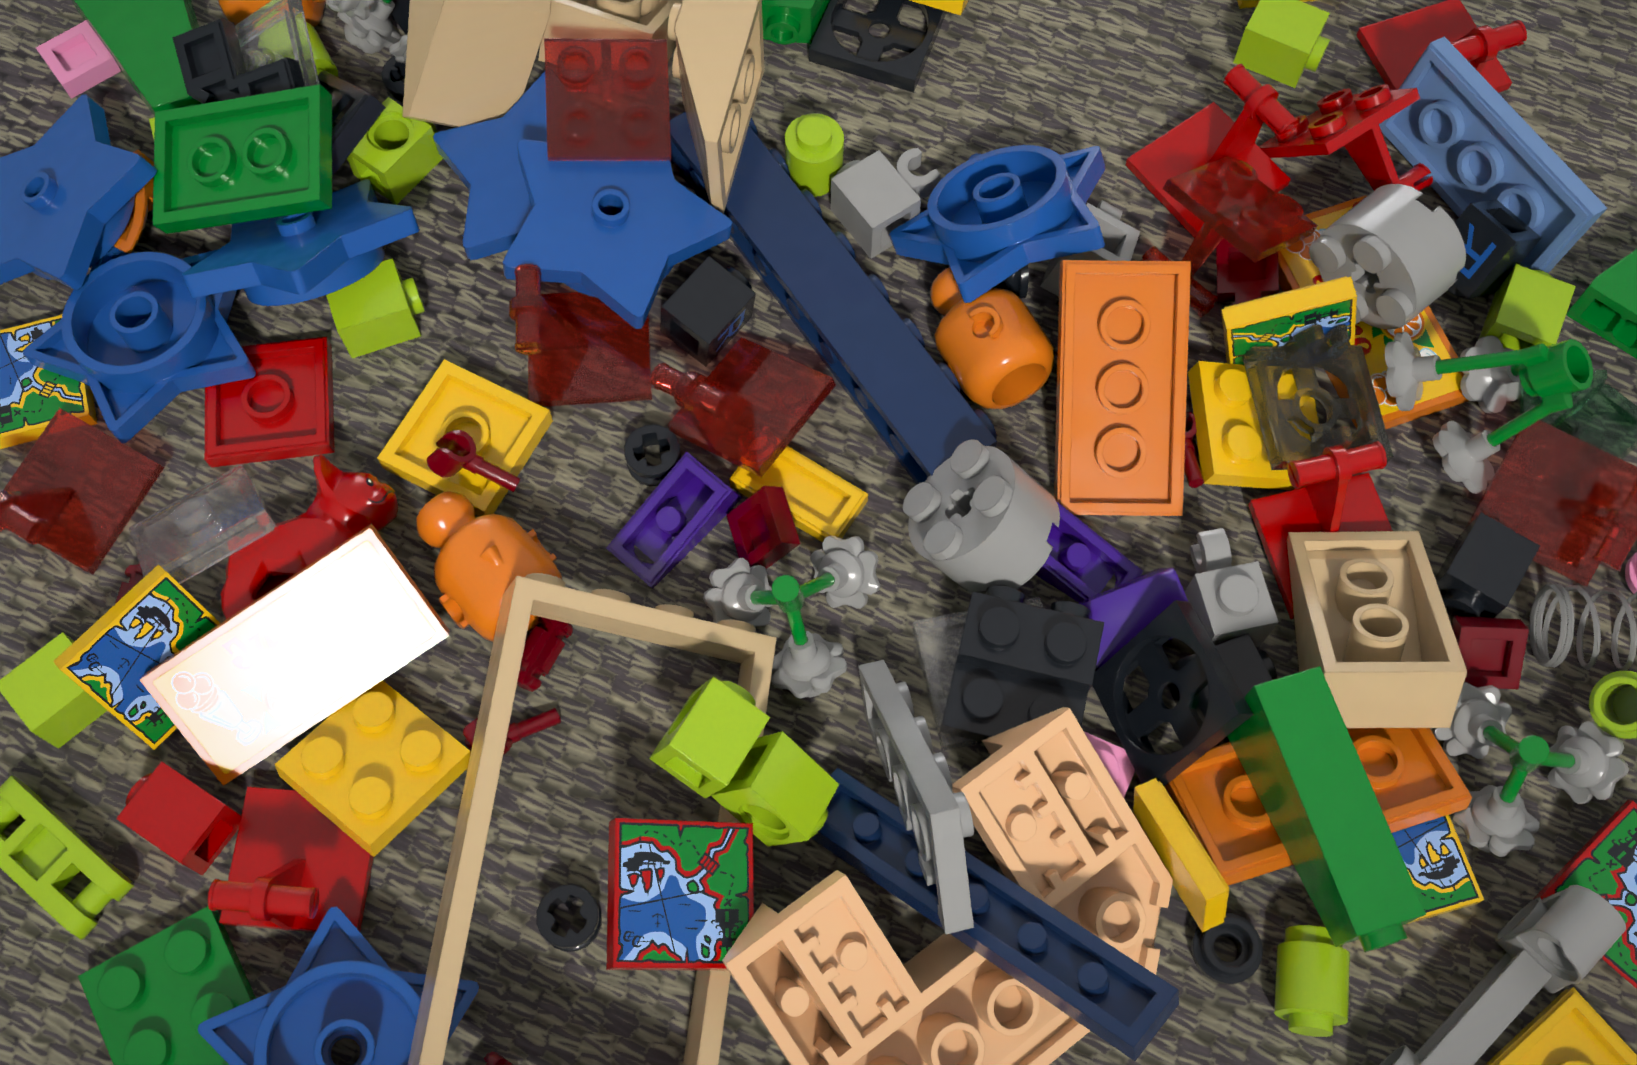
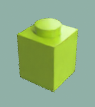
M1260 0L1244 30L1233 63L1237 65L1243 64L1245 68L1296 88L1305 68L1316 72L1329 45L1330 39L1321 36V33L1330 13L1299 0Z
M393 258L382 261L372 272L353 284L326 295L337 332L351 358L421 337L415 315L425 312L420 293L413 277L402 280Z
M1516 264L1494 295L1479 339L1486 336H1495L1500 340L1504 348L1521 350L1540 343L1546 346L1556 344L1576 286L1555 279L1544 271L1531 270Z
M63 632L0 679L1 694L28 729L58 749L108 711L64 674L53 662L75 642Z

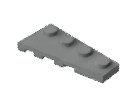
M884 660L858 665L867 725L888 781H893L899 811L906 830L913 829L920 852L918 854L919 865L927 886L936 884L939 903L937 905L938 916L945 935L974 928L963 839L974 834L973 820L968 801L962 791L952 793V781L947 761L942 752L933 754L931 736L926 720L923 716L914 717L913 703L906 682L896 683Z

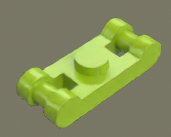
M11 775L0 786V868L61 926L77 938L84 940L99 924L95 917L112 899L120 902L135 886L134 883L97 852L20 779ZM21 815L25 821L7 838L3 831ZM81 871L91 882L72 899L62 889Z

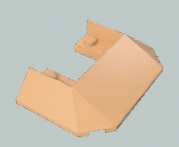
M1062 707L982 740L991 756L952 784L953 793L961 791L964 793L970 807L973 825L1005 877L1156 975L1160 956V949L1154 947L1161 907L1168 908L1173 879L1071 709ZM838 870L834 871L779 913L762 903L722 960L790 1065H1049L1090 1032L1089 1029L951 934H942L913 958L902 964L846 874Z

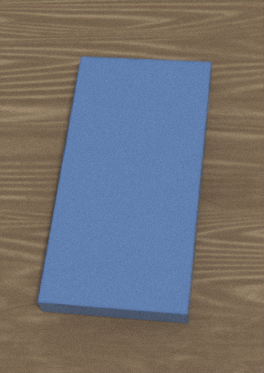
M1445 36L1430 42L1399 88H1417L1420 99L1380 123L1381 132L1413 167L1421 163L1429 168L1431 173L1426 176H1433V183L1430 186L1458 217L1473 202L1498 200L1542 237L1519 265L1531 270L1549 273L1607 210V207Z

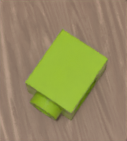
M388 97L382 102L386 108L350 153L347 160L354 176L361 181L369 179L374 190L397 205L443 158L439 154L433 139L434 134L437 133L435 125L429 122L402 117L403 106Z
M713 676L692 692L649 759L706 799L728 786L770 717L755 707L756 701L754 697L743 687L730 681H720Z
M782 731L758 737L728 786L711 796L740 823H753V834L767 847L809 841L826 822L828 817V810L826 808L835 794L839 783Z

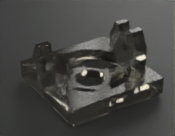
M1313 325L1294 335L1284 346L1252 347L1242 356L1271 470H1287L1290 461L1320 456L1326 447L1338 444L1342 445L1345 449H1350L1378 441L1385 449L1387 462L1394 458L1362 345H1349L1350 338L1346 325H1338L1325 335L1322 325ZM1314 368H1323L1337 376L1346 385L1349 398H1333L1328 391L1319 387ZM1292 369L1298 391L1290 399L1278 400L1277 385L1280 377L1286 371ZM1301 397H1313L1324 406L1327 413L1325 424L1313 423L1303 415L1300 409ZM1340 419H1356L1358 426L1357 431L1353 435L1350 426H1341L1332 431L1331 427ZM1288 421H1292L1299 430L1310 434L1311 441L1301 436Z

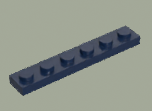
M837 768L830 775L839 783V786L826 808L828 810L827 820L823 827L811 838L943 929L938 916L937 905L939 903L936 884L927 886L919 865L918 854L920 852L913 829L906 830L899 807ZM965 851L974 928L951 933V935L1133 1061H1136L1179 1005V990Z

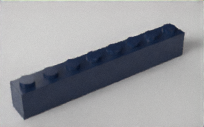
M686 112L663 124L669 159L696 195L710 204ZM751 118L724 211V215L732 221L730 240L916 485L925 482L930 475L933 476L934 470L949 459L955 449L964 441L978 440L984 446L996 448L997 434L988 416L978 408L972 410L961 396L959 383L951 369L944 363H935L924 349L925 343L917 326L909 318L901 319L891 307L889 295L882 282L874 274L868 276L856 262L855 252L849 240L840 231L832 232L823 220L821 208L815 197L807 189L799 190L790 178V172L784 158L775 148L770 150L766 148L758 138L757 128Z

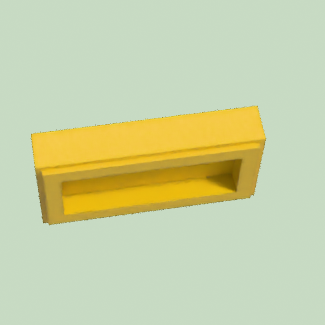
M765 432L729 479L730 487L748 498L763 486L783 487L795 526L821 542L831 535L842 539L868 502V493Z
M1156 778L1134 787L1133 814L1172 877V885L1202 933L1224 923L1229 886L1161 781L1158 782Z

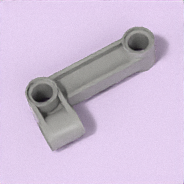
M1570 885L1568 888L1544 899L1539 897L1532 900L1513 916L1495 938V942L1506 953L1421 1048L1414 1054L1406 1045H1403L1393 1051L1379 1065H1474L1542 987L1549 993H1556L1565 986L1579 984L1625 932V921L1607 900L1594 891L1579 885Z

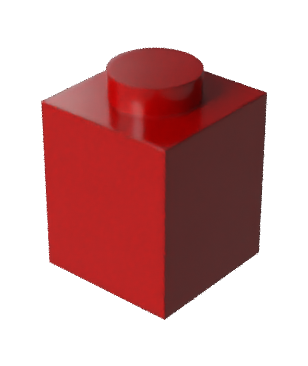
M161 761L153 773L143 776L131 788L126 798V806L116 819L182 865L203 876L239 829L241 815Z

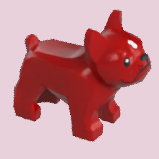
M324 455L314 456L313 463L317 493L313 503L305 513L290 520L247 531L241 537L236 534H231L227 537L226 543L230 554L226 566V581L221 591L222 610L226 619L370 524L375 527L377 532L383 530L398 514L395 490L390 484L381 483L370 473L343 472L330 463Z

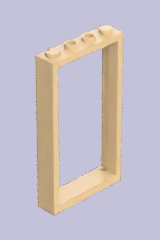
M532 573L525 577H515L502 597L408 1065H443L530 615L741 663L738 685L754 697L756 701L755 707L765 714L767 711L776 637L755 633V626L744 621L721 620L718 623L693 618L694 613L690 609L678 605L664 604L651 608L630 603L631 599L628 595L615 590L596 589L588 593L567 588L562 579L549 574ZM764 728L758 737L763 736ZM720 805L718 822L740 823ZM696 970L683 1065H718L731 975L729 971Z

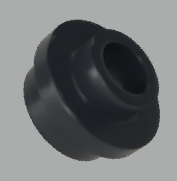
M1226 913L1224 923L1203 933L1199 926H1197L1191 939V953L1197 968L1203 975L1214 982L1226 985L1243 982L1250 978L1260 966L1263 955L1261 938L1254 926L1239 915ZM1226 937L1234 942L1237 948V955L1234 961L1226 962L1216 955L1214 951L1216 938Z

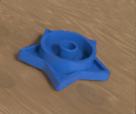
M546 70L503 117L435 133L433 139L439 154L470 191L463 236V247L467 258L477 260L509 250L533 208L518 161L517 142L520 139L595 148L631 128L587 118L551 70Z
M86 94L81 95L34 146L0 157V285L33 272L41 278L56 280L73 290H79L84 283L88 269L108 253L125 230L133 211L135 194L157 173V169L140 155L111 146L105 111Z
M650 118L595 148L520 139L517 142L518 161L533 208L504 257L503 272L506 279L564 283L582 294L599 298L632 327L641 329L647 319L662 280L669 274L673 266L730 238L732 221L674 179L661 123L658 118Z
M1018 145L996 149L984 154L976 153L971 155L968 161L949 172L935 186L928 199L927 210L889 233L896 254L949 265L963 301L970 303L1029 263L1103 248L1105 243L1099 222L1086 206L1088 198L1106 168L1099 146H1092L1059 155L1057 152L1046 147Z
M369 179L333 192L332 209L232 224L230 242L181 275L192 298L244 289L248 300L257 305L281 306L295 304L333 293L360 280L383 261L385 257L384 245L415 234L420 229L412 207L378 203Z
M113 246L104 257L91 267L90 273L85 277L82 287L79 290H73L64 307L62 319L23 350V355L34 366L90 386L107 427L120 443H126L131 440L181 392L250 379L256 375V369L227 323L237 290L192 298L181 275L217 250L179 259L175 256L159 252L125 253Z
M331 907L325 914L284 987L203 1021L198 1026V1032L229 1065H336L332 1061L331 1051L333 1046L342 1039H352L360 1047V1056L353 1065H408L426 974L392 970L338 907ZM459 979L447 1042L479 990V985L475 981Z

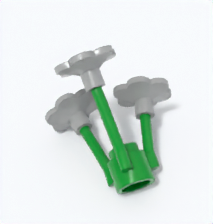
M1407 332L1396 333L1394 342H1388L1385 347V361L1388 367L1386 387L1390 396L1396 398L1397 407L1401 411L1412 410L1415 401L1421 399L1423 394L1422 382L1440 380L1443 374L1454 372L1464 373L1460 383L1462 394L1469 401H1478L1480 408L1485 413L1501 412L1506 402L1518 399L1521 393V385L1531 397L1540 396L1543 402L1493 432L1486 429L1474 435L1473 433L1466 432L1457 422L1448 421L1441 426V431L1433 435V445L1442 456V466L1447 475L1456 482H1463L1464 486L1475 494L1484 491L1487 488V483L1494 479V468L1487 458L1500 450L1502 442L1552 413L1572 408V393L1586 390L1591 386L1593 380V367L1590 356L1582 343L1576 339H1569L1550 346L1540 343L1521 350L1504 348L1497 337L1486 336L1480 338L1476 342L1475 347L1463 350L1459 358L1441 360L1438 355L1421 357L1418 348L1413 346L1412 339Z

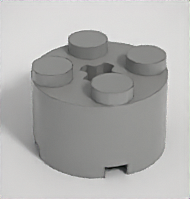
M1387 184L1377 188L1325 229L1320 237L1310 245V258L1319 268L1324 282L1351 276L1357 294L1356 324L1362 321L1380 329L1403 327L1445 293L1458 280L1456 279L1457 273L1465 266V245L1456 224L1440 206L1431 212L1422 203L1417 201L1416 199L1423 193L1413 187L1402 184Z
M973 439L961 443L955 449L952 456L934 470L932 476L930 475L925 482L911 488L903 503V511L909 516L908 531L914 549L971 594L972 592L986 591L989 586L995 585L1017 589L1030 580L1048 559L1053 546L1047 542L1052 523L1059 528L1060 521L1058 504L1050 492L1003 451L995 447L984 446L978 440Z

